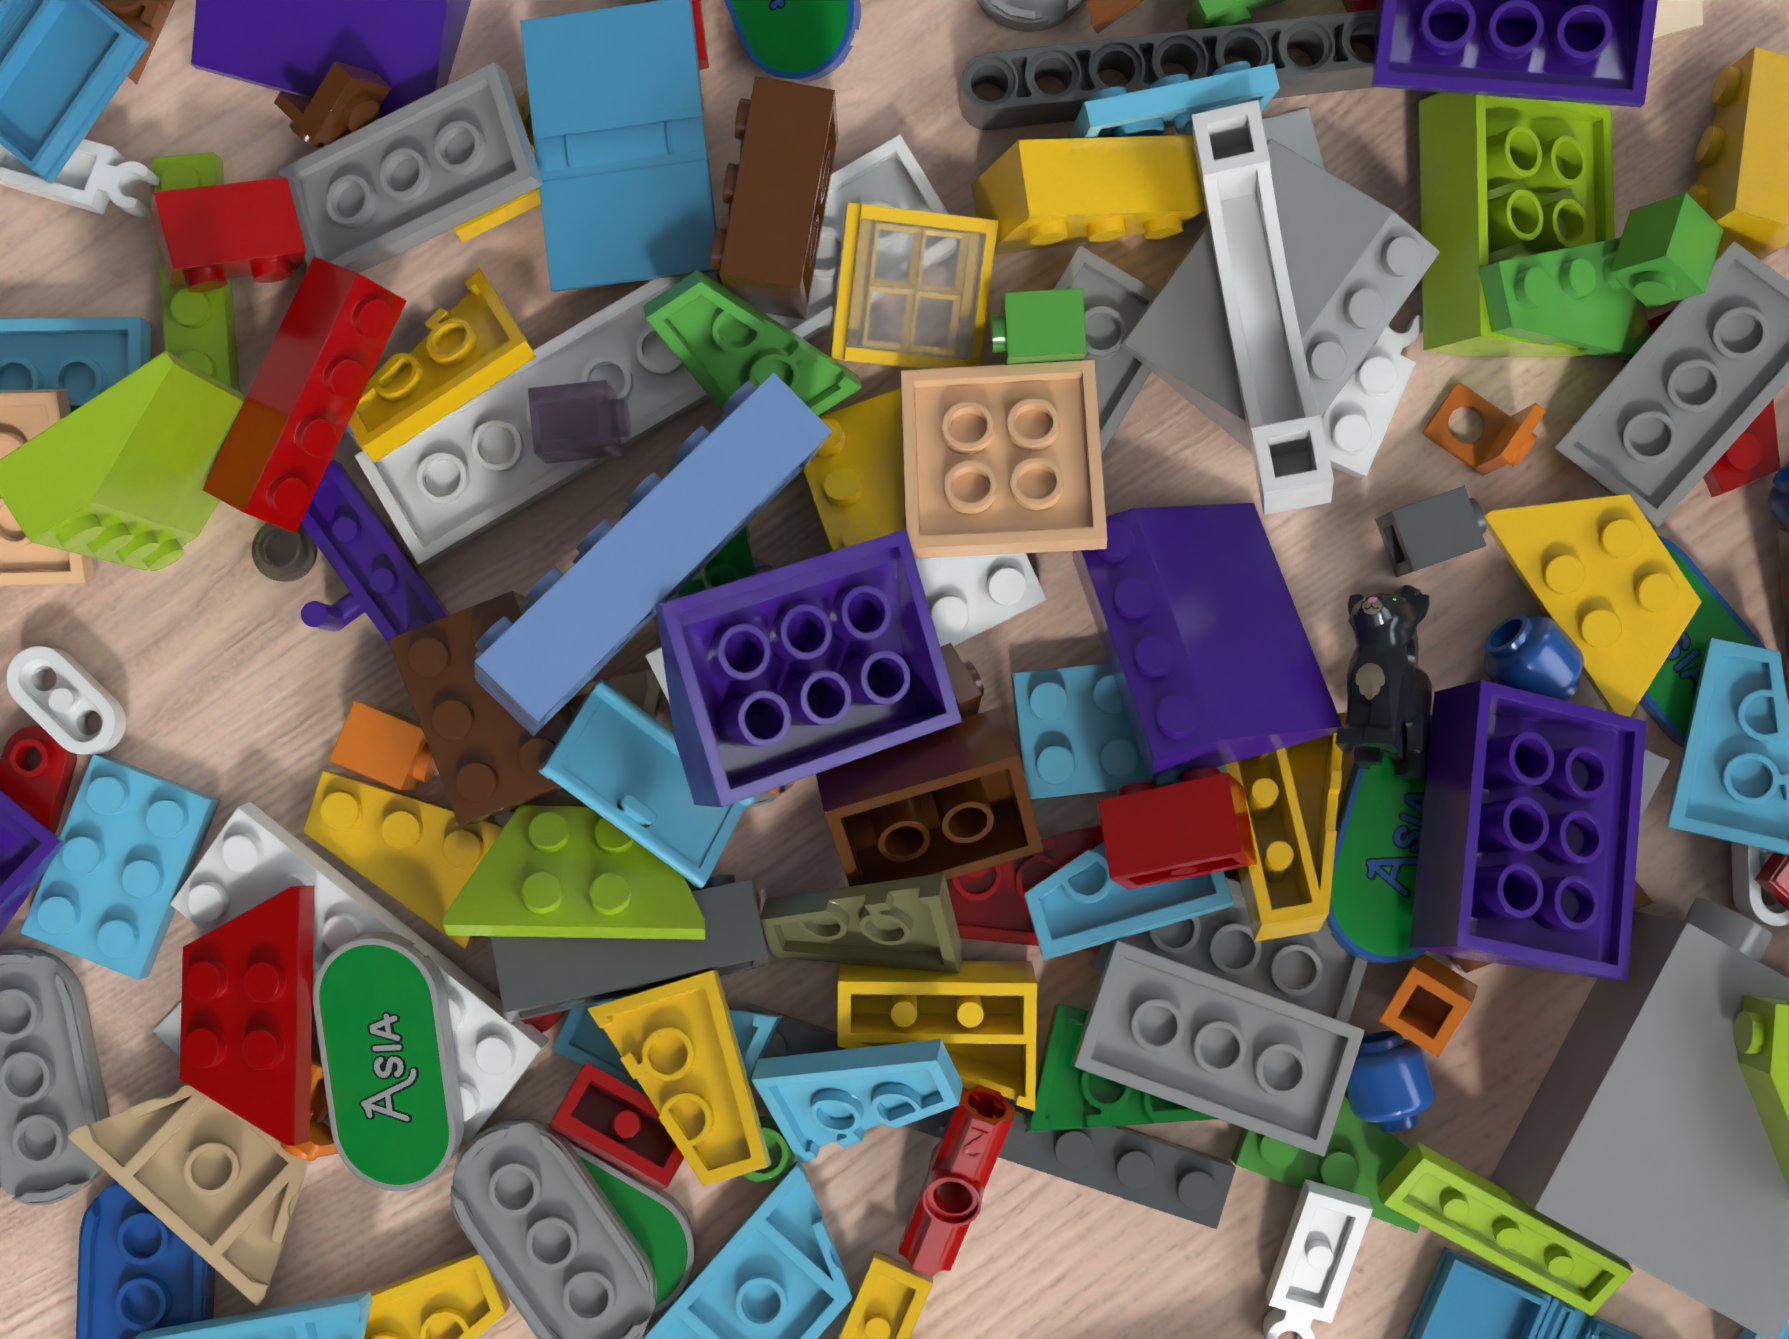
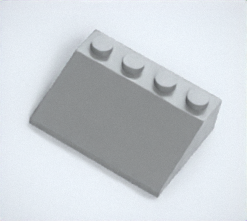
M1269 139L1267 140V146L1270 156V168L1290 286L1308 372L1319 415L1321 414L1322 417L1440 251L1392 209L1277 141ZM1207 222L1119 345L1252 453Z

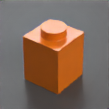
M354 700L329 761L399 790L417 789L420 781L428 782L436 770V765L419 721L373 702Z
M1423 953L1414 960L1387 1004L1379 1021L1439 1057L1472 1005L1478 985Z

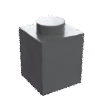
M1465 485L1395 509L1375 519L1396 578L1486 547L1482 535L1486 532V520L1483 510L1476 499L1469 498Z

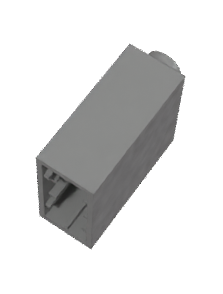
M1695 898L1684 921L1633 911L1628 981L1597 978L1491 1179L1536 1211L1765 1339H1778L1789 1318V1189L1739 1066V1051L1735 1046L1733 1030L1735 1019L1743 1009L1744 995L1789 999V978L1759 962L1773 934L1758 923L1722 905L1703 898Z

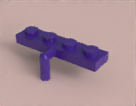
M333 459L324 473L301 524L350 592L332 605L318 601L306 603L301 610L302 621L310 627L336 632L343 629L363 613H366L389 644L388 639L451 615L342 464Z

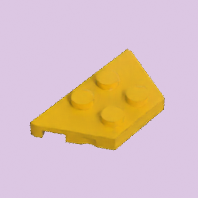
M1624 494L1508 508L1484 513L1486 528L1544 615L1553 620L1581 650L1584 657L1582 672L1607 710L1611 713L1630 717L1701 604V600L1631 495Z

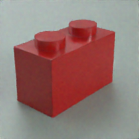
M287 177L153 192L149 213L169 287L186 285L190 292H207L226 286L228 284L227 279L253 276V280L256 283L277 282L293 275L292 270H298L306 254Z
M1201 768L1181 775V783L1158 788L1152 782L1132 783L1120 787L1117 790V797L1099 800L1098 807L1110 879L1126 889L1132 890L1258 864L1244 787L1228 772L1221 774V770L1218 768Z
M588 1062L578 1072L547 1126L658 1190L667 1188L670 1185L684 1159V1156L658 1118L660 1114L649 1097Z

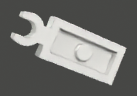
M83 139L57 178L50 184L0 144V185L104 215L108 202L111 199L113 203L132 216H147L150 209L137 199L132 198L131 191L135 185L142 182L159 186L161 179L139 162H124L125 156L115 148Z
M1416 315L1406 326L1405 333H1396L1387 325L1322 416L1332 468L1359 480L1367 476L1417 363L1400 355L1402 349L1409 346L1420 336L1423 330V317Z
M1305 1179L1266 1289L1269 1306L1276 1308L1271 1310L1264 1318L1262 1325L1264 1339H1278L1280 1334L1285 1331L1297 1332L1296 1339H1315L1311 1325L1313 1318L1332 1323L1373 1211L1367 1196Z

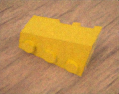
M1755 46L1732 66H1725L1715 81L1711 93V103L1717 105L1712 124L1706 128L1697 145L1695 162L1701 165L1695 185L1687 192L1724 229L1717 257H1720L1733 241L1760 260L1789 244V56Z
M1193 135L1017 140L972 183L976 218L998 220L994 255L1084 242H1105L1120 237L1145 234L1147 239L1168 238L1180 234L1183 231V224L1205 210L1194 151Z
M1347 712L1338 713L1342 725H1345ZM1337 733L1216 767L1221 770V774L1228 772L1244 787L1258 864L1238 868L1254 942L1319 931L1329 914L1337 834L1335 829L1338 797L1341 791L1342 780L1341 765L1343 752L1335 744Z
M962 960L959 973L840 963L838 974L837 1046L852 1049L942 1039L963 1083V1088L972 1089L982 1085L999 1091L1004 1097L1015 1100V1105L1035 1111L1037 980L1032 961Z

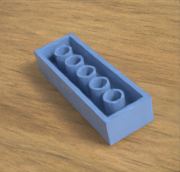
M775 373L767 378L758 388L750 380L742 385L721 408L724 414L713 425L715 430L712 433H709L703 426L693 432L674 453L677 459L668 468L667 472L669 474L663 480L655 472L650 474L628 496L625 501L628 506L620 515L622 519L614 527L605 519L586 535L576 547L580 553L574 558L573 563L575 565L564 575L556 567L550 570L528 592L526 598L529 602L524 607L526 612L514 624L504 616L475 644V647L478 649V652L475 654L477 658L475 660V680L532 736L567 704L657 614V604L672 600L811 462L829 437L832 430Z

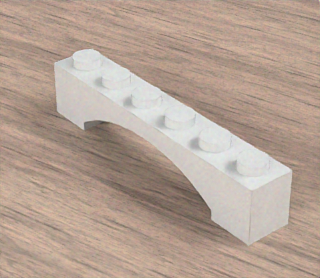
M1255 100L1192 114L1194 151L1263 514L1268 515L1331 503L1334 477L1321 414L1319 415L1308 372L1290 286L1273 188L1270 156L1259 101Z

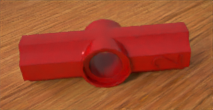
M982 1085L972 1089H962L960 1103L953 1108L942 1138L932 1150L925 1181L899 1244L898 1253L908 1260L913 1270L930 1276H934L940 1271H951L969 1225L981 1211L984 1189L1015 1114V1107L1007 1103L999 1091Z

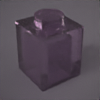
M607 380L528 388L534 454L546 464L622 456L621 437H630L631 435L629 409L626 398H617L616 392Z

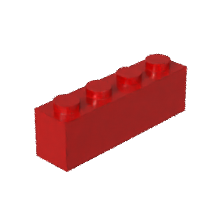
M314 256L202 490L243 513L296 534L407 300L355 271Z

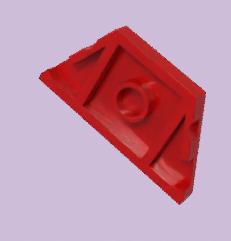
M291 886L183 947L179 1079L287 1146H296L310 1141L315 886Z

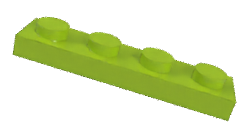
M214 152L151 158L152 172L161 179L159 186L153 185V192L224 184L223 160ZM157 244L165 351L240 392L231 279H227L228 284L226 286L207 292H190L186 285L169 287Z
M1419 1142L1415 1143L1377 1187L1382 1202L1387 1207L1591 1316L1633 1273L1628 1261L1543 1215L1509 1191Z

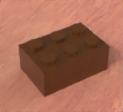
M755 76L751 99L740 98L737 108L735 139L741 140L739 164L729 163L727 166L723 187V203L730 204L729 223L727 229H716L712 246L711 267L718 269L717 282L761 312L806 320L839 136L835 90Z
M514 591L388 639L459 826L482 822L515 809L519 805H525L564 789L537 770L549 757L573 718L569 704H565L532 736L475 680V660L477 659L475 654L478 652L475 644L502 617L506 616L514 624L526 612L524 607L529 600Z
M1002 707L962 718V722L816 774L824 814L849 887L944 873L946 880L1043 852L1020 755Z

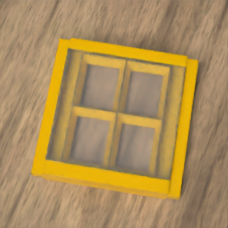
M846 202L829 356L833 359L919 369L980 366L998 220Z

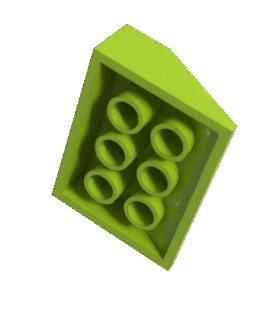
M1445 92L1437 93L1419 101L1421 235L1440 251L1422 277L1423 351L1466 357L1614 356L1607 353L1595 356L1579 352V347L1558 342L1547 345L1492 332L1479 267L1498 261L1615 239L1612 108L1588 103Z
M165 351L0 459V497L28 540L32 543L145 571L148 569L150 571L163 569L183 556L185 551L182 547L200 535L220 501L202 489L247 396Z

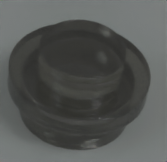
M266 523L256 533L252 543V558L257 569L266 577L279 582H292L301 579L310 572L317 559L318 547L302 524H300L295 534L273 524Z

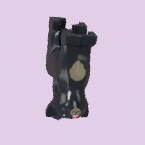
M1404 585L1395 590L1394 594H1368L1365 597L1355 594L1349 597L1348 613L1350 617L1348 622L1355 634L1356 648L1350 660L1347 673L1346 724L1338 728L1335 744L1342 752H1352L1353 747H1355L1354 762L1360 769H1369L1373 765H1382L1383 756L1392 757L1395 759L1394 776L1396 778L1426 780L1432 683L1428 674L1418 667L1419 644L1416 628L1425 618L1430 601L1429 595L1422 594L1420 589L1411 585Z

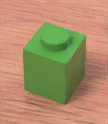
M1687 192L1630 210L1610 273L1647 308L1703 294L1708 285L1724 229Z
M1083 288L1005 292L1001 313L990 314L992 353L1003 352L1004 365L1084 360L1087 354Z

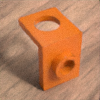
M1458 382L1446 396L1422 434L1484 476L1507 464L1514 467L1524 458L1537 438V435L1532 431L1546 410L1537 403H1534L1520 412L1509 416L1464 384ZM1466 407L1473 409L1481 417L1483 430L1476 441L1463 443L1456 440L1450 433L1448 426L1449 418L1452 412L1458 408Z

